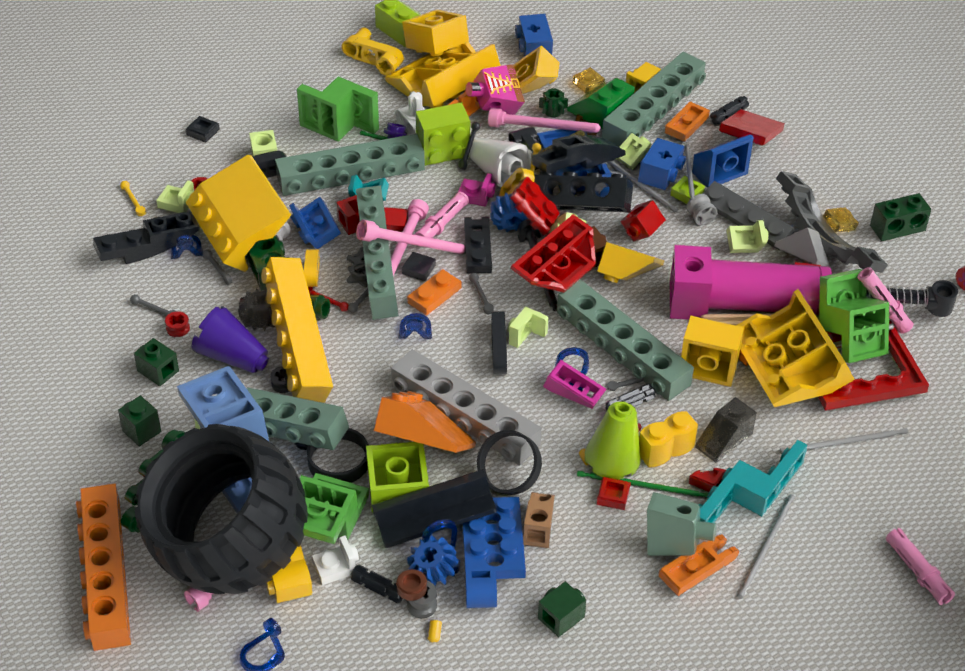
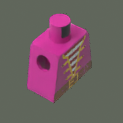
M513 64L482 69L474 81L468 82L466 85L467 96L477 97L480 108L485 111H490L491 108L502 109L506 114L515 115L525 103Z

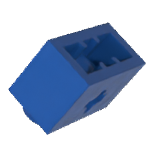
M546 14L519 16V25H515L516 39L520 38L519 51L524 53V57L539 46H543L552 55L553 39Z
M657 138L641 161L638 182L666 190L670 182H675L678 170H682L685 165L686 156H683L684 146Z

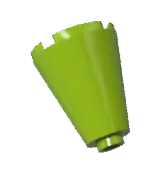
M615 402L609 406L585 448V462L593 467L592 471L596 475L620 480L624 479V475L632 473V476L635 474L641 461L637 411L627 402Z

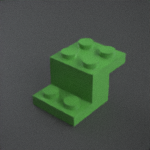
M339 76L323 91L305 84H301L297 88L300 126L338 142L354 126L373 134L379 130L378 92Z
M862 269L820 277L819 322L825 331L842 335V357L846 363L888 354L889 302L866 296V288L857 278Z
M315 473L313 478L301 475L300 480L305 492L308 511L307 523H304L303 529L304 536L335 544L337 538L341 536H346L347 540H349L370 495L369 488Z

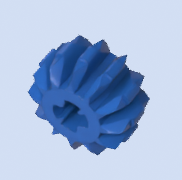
M506 192L504 196H496V201L491 202V221H493V225L497 226L498 230L505 229L506 232L514 229L517 231L518 225L528 218L523 212H518L515 208L516 204L510 199L512 194H507Z
M431 535L428 542L420 539V546L418 548L411 547L412 555L407 557L408 569L422 572L426 576L427 581H430L435 586L439 581L446 585L445 578L447 576L455 577L453 568L459 566L456 550L443 537L437 540Z

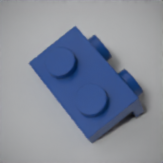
M318 197L300 210L294 203L289 205L293 213L290 218L297 228H301L298 233L305 244L310 242L315 249H319L341 234L326 203L321 197Z

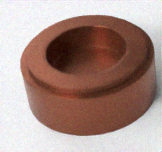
M410 569L403 571L397 577V592L401 598L414 601L425 595L427 579L422 572Z

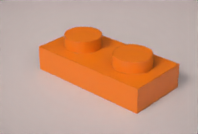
M689 102L665 125V133L685 142L709 118L710 110Z
M442 269L407 296L408 304L427 316L462 288V281Z

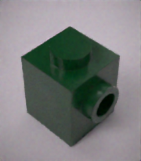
M154 338L134 352L137 372L158 386L163 385L179 372L176 352Z
M141 395L118 409L122 432L139 447L162 432L158 410Z
M566 581L557 588L552 587L539 600L538 619L559 638L585 618V596L579 589L573 588Z

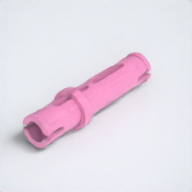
M457 192L434 216H430L425 221V225L414 235L433 238L435 235L441 234L444 231V226L469 203L467 195L463 192Z
M871 267L863 269L857 278L863 283L873 298L889 302V319L895 325L898 332L904 334L910 331L914 323L903 311V305L900 301L893 298Z
M901 528L892 530L886 536V541L913 571L920 586L925 587L939 605L950 602L954 598L955 592L942 579L937 567L932 566L924 558Z

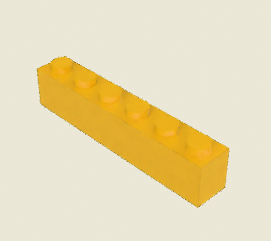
M270 257L267 266L262 269L261 278L262 282L266 284V299L272 309L271 319L272 324L276 326L277 345L281 347L283 355L282 366L287 372L288 390L292 392L293 397L325 403L333 388V383L301 259Z

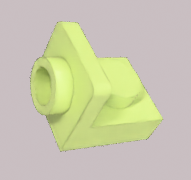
M631 133L620 146V148L626 151V155L616 159L633 170L645 157L652 144L645 137L641 136L639 138Z

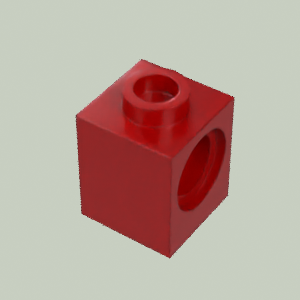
M650 200L636 205L620 222L634 242L650 237L666 219L655 202Z

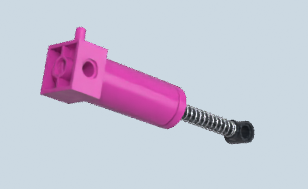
M674 245L669 280L670 319L689 320L690 316L701 318L702 315L708 313V309L776 313L789 305L792 294L797 289H799L814 314L819 316L820 277L832 275V271L829 266L818 267L813 265L716 260L711 258V247ZM946 280L936 281L932 286H927L925 290L924 288L918 290L916 287L911 290L910 287L904 289L901 286L897 289L896 286L892 288L888 285L886 286L893 298L903 303V306L905 303L910 304V306L916 304L917 307L919 304H923L925 309H928L931 314L938 317H946L952 313L958 295L957 286ZM866 289V296L873 298Z

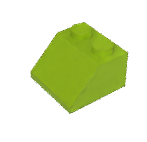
M384 0L375 5V26L406 47L402 22L422 14L399 0Z

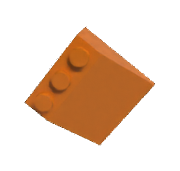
M407 391V393L392 392L391 396L381 398L374 431L455 453L475 448L476 441L431 401L423 400V394Z

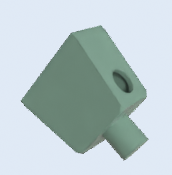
M653 492L647 508V555L691 556L696 552L699 539L715 540L717 525L716 523L700 521V506L697 503Z

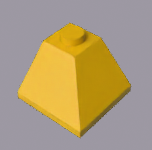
M539 46L513 64L522 94L540 89L548 83L551 84L558 77L560 62L543 46Z
M606 242L597 272L604 274L603 279L618 283L619 279L627 281L663 266L665 260Z

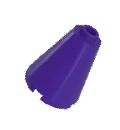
M221 306V309L215 307L210 311L199 325V328L202 329L200 336L194 335L191 348L197 354L251 373H255L258 370L262 371L269 362V357H267L268 350L224 306Z

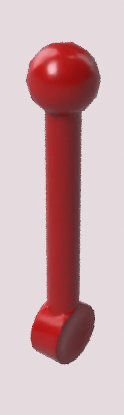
M308 287L310 295H323L314 291L313 287ZM323 295L330 300L331 304L338 306L341 311H348L349 304L347 302H339Z

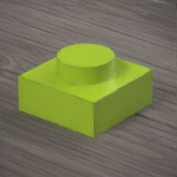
M684 176L671 188L670 196L686 204L691 197L689 195L688 177ZM693 180L694 196L703 194L705 185Z

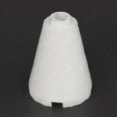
M486 138L475 139L469 153L470 159L486 174H492V180L500 188L517 168L521 167L530 170L533 155L532 151L522 143Z

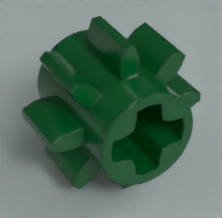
M556 88L543 92V97L539 98V108H543L542 113L551 118L564 114V109L568 107V98H564L565 93Z

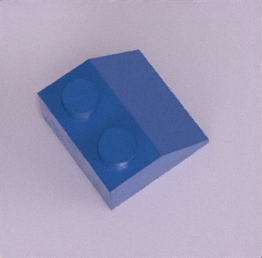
M751 134L739 137L694 154L692 173L707 188L713 181L723 184L748 174L754 137Z

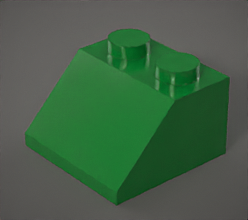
M614 78L583 95L569 105L567 111L576 116L579 114L583 116L582 119L590 123H597L603 129V120L634 94L635 87L623 80Z

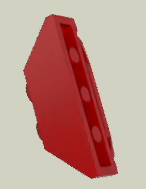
M572 214L512 264L510 269L532 285L564 293L596 264L593 228Z

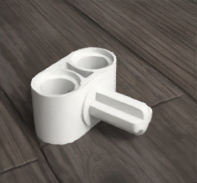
M411 92L408 96V106L395 111L397 123L406 126L405 132H407V135L416 134V111L425 110L422 106V95L420 92Z

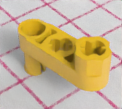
M365 27L360 28L355 35L349 36L342 43L341 47L345 55L355 60L375 65L380 73L386 76L393 73L404 61V56L398 48L370 40L371 32Z

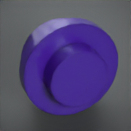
M388 123L387 128H384V133L388 134V139L407 135V132H405L406 126L401 124Z

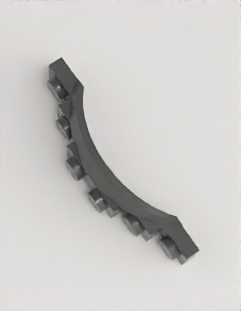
M780 171L776 180L782 185L781 189L789 195L785 202L792 208L790 210L791 213L798 217L794 225L800 231L808 227L819 232L826 257L833 256L846 265H849V263L857 264L861 269L871 267L874 272L883 273L888 264L874 249L854 247L840 238L823 217L816 203L812 188L805 184L796 174Z

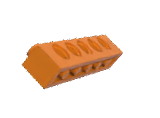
M114 483L80 488L81 500L76 501L78 518H82L83 522L77 524L79 541H84V547H79V557L81 565H85V571L80 572L81 585L83 590L87 589V595L82 596L83 613L88 614V621H83L85 640L91 639L94 651L131 645L121 509L117 486Z

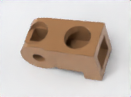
M531 492L524 522V545L549 548L555 495Z

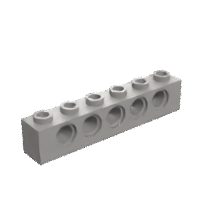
M411 349L391 367L392 386L398 392L407 393V391L423 394V400L431 401L464 432L472 435L482 444L496 432L513 430L532 439L538 448L541 446L542 427L415 350ZM518 436L502 438L491 447L501 453L504 458L512 460L518 465H521L533 454L528 442Z

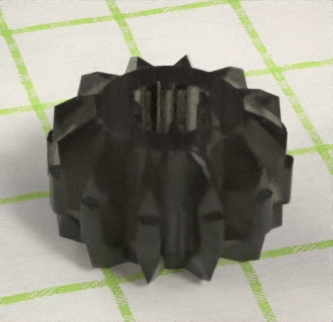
M256 288L253 293L246 291L245 297L240 298L238 309L240 320L243 321L245 327H252L254 331L258 328H262L265 331L268 326L275 328L271 319V305L267 303L266 299L267 289L259 291Z

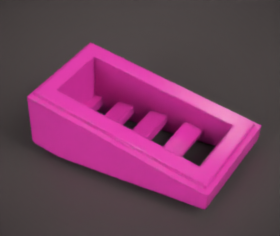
M563 360L559 361L543 385L547 390L591 409L594 408L606 391V388ZM579 387L584 388L582 392L578 390ZM589 391L594 392L591 398L587 396Z

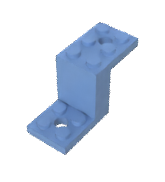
M230 366L177 386L180 398L200 425V429L208 427L209 424L236 426L252 431L269 441L262 409ZM251 478L240 480L222 491L237 514L250 493L252 487Z

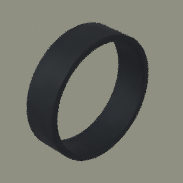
M348 428L341 440L354 442L365 452V457L358 466L344 472H329L319 468L311 459L317 448L308 445L307 459L311 474L314 476L315 473L349 483L357 481L367 471L366 446H369L366 438L352 428Z
M503 430L491 435L482 444L477 456V470H484L489 488L505 495H516L528 490L537 481L542 468L541 453L535 442L524 434L513 430ZM508 436L522 437L528 442L533 451L534 464L531 474L524 483L516 488L498 489L490 482L486 474L485 461L490 448L502 438Z

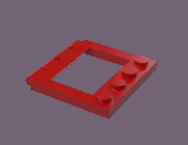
M895 327L889 330L888 350L901 370V374L898 376H890L888 374L877 375L874 380L870 381L863 380L862 378L855 379L831 394L819 396L818 398L825 411L928 392L929 383ZM826 331L833 343L842 340V335Z

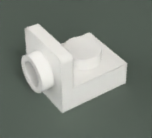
M346 536L339 537L340 547L312 555V562L322 585L351 576V572L355 568V562L359 561L355 545H349Z

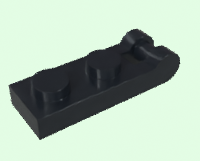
M489 216L481 217V219L464 217L466 273H492ZM472 229H482V231H472Z

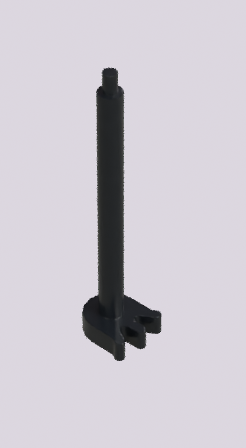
M527 219L518 225V239L521 243L527 237L530 249L538 244L536 236L540 238L541 234L538 229L534 230L530 225L531 221ZM544 288L549 306L552 307L553 311H557L558 301L554 290Z

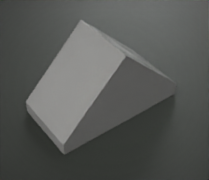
M808 227L776 241L774 245L810 263L829 266L819 232Z

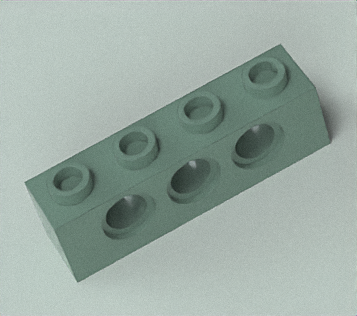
M249 387L246 388L263 411L268 437L279 438L293 443H302L334 451L349 428L344 409L341 406Z

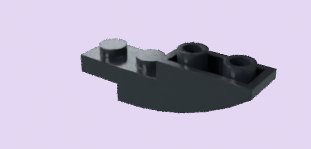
M571 135L553 139L552 149L532 155V164L546 174L554 173L565 167L575 166L577 163L587 169L625 156L626 151L601 137Z
M191 211L143 220V228L94 237L93 246L100 261L123 257L125 264L156 256L179 245L200 230V226Z

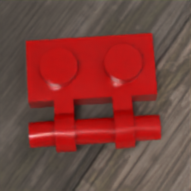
M526 176L519 182L510 196V199L516 204L515 208L519 213L523 212L531 221L530 225L534 230L538 229L542 235L550 231L549 227L553 225L560 212L556 205L542 193L540 187Z

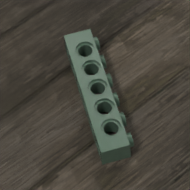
M684 51L681 52L603 120L602 138L620 147L631 133L640 137L645 131H649L654 123L659 119H663L671 108H675L680 100L685 96H689L697 85L703 83L706 77V62Z
M417 134L275 159L277 179L283 196L350 184L351 176L356 174L363 182L425 170L424 150Z
M381 185L356 189L360 221L363 219L373 221L379 228L387 229ZM377 238L371 242L362 241L372 318L376 320L397 317L399 314L389 240Z
M579 280L566 292L558 294L557 313L560 317L570 322L580 333L585 334L599 348L604 349L614 357L619 364L629 369L636 378H643L646 384H651L657 394L670 401L691 386L694 367L585 282Z

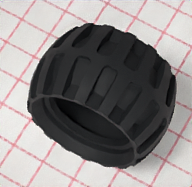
M209 424L208 427L201 429L193 428L185 432L184 436L176 441L169 442L156 460H152L148 465L147 473L142 484H139L136 493L138 505L135 508L136 522L141 538L153 559L176 580L207 593H245L252 587L257 585L263 586L271 581V577L281 568L284 569L290 563V557L295 549L300 547L304 538V523H307L308 519L303 485L287 457L262 436L244 428L223 424ZM251 478L252 487L250 493L235 518L212 537L201 542H194V532L197 523L210 502L230 485L240 480Z

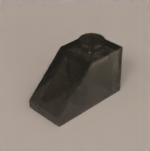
M737 397L733 398L716 412L696 442L695 448L717 463L753 434L757 412Z

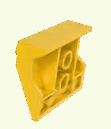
M466 42L461 44L458 49L451 48L443 51L444 53L439 56H431L429 53L387 75L385 80L407 97L413 91L416 93L420 92L422 95V106L435 108L442 106L443 102L448 99L459 97L461 95L460 92L466 90L467 83L473 82L482 69L501 65L494 44H490L476 52L470 43Z
M249 154L200 183L185 202L221 261L244 272L248 270L244 256L257 241L273 238L291 216L281 198Z
M799 289L793 292L789 305L771 316L756 313L736 325L744 327L740 350L774 407L831 394L855 380L845 360Z

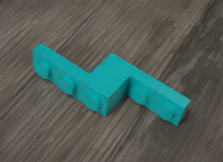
M797 440L791 449L787 447L780 457V463L777 466L773 465L767 474L742 460H739L733 468L729 467L725 471L718 487L713 486L704 505L699 504L700 521L715 523L731 501L762 517L804 463L807 444Z

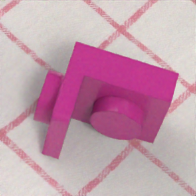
M487 173L484 182L464 178L458 192H463L467 195L469 204L486 207L489 197H494L496 184L492 183V174Z

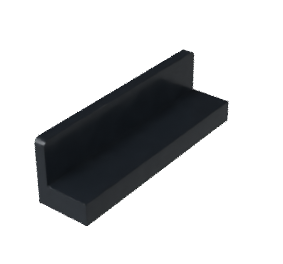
M483 469L372 505L385 548L497 512Z

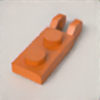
M719 534L715 537L714 541H704L697 545L695 554L691 556L681 555L659 570V577L679 596L723 568V566H727L730 562L734 561L739 554V550L733 546L717 554L716 552L725 546L727 538Z

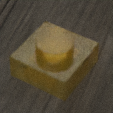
M591 67L573 75V84L584 93H588L593 88L605 83V78Z
M846 207L826 209L823 215L835 232L855 231L859 224Z

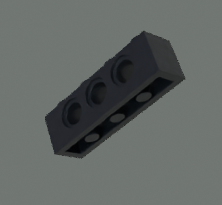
M540 171L539 175L534 174V182L540 187L542 193L556 205L558 210L631 212L633 183L624 174L615 173L611 174V177H602V174L587 173V176H578L574 172H563V175H554V173L546 174ZM561 185V191L557 195H553L554 188ZM585 186V192L581 196H577L578 188ZM609 187V193L605 197H601V190Z

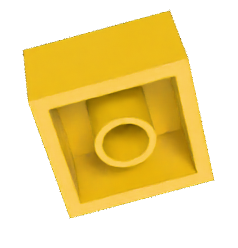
M436 9L402 22L406 48L414 49L417 53L427 52L431 56H439L444 53L443 51L451 48L458 49L461 44L469 42L466 15Z
M690 316L683 339L681 358L694 367L692 378L731 387L738 365L744 327Z

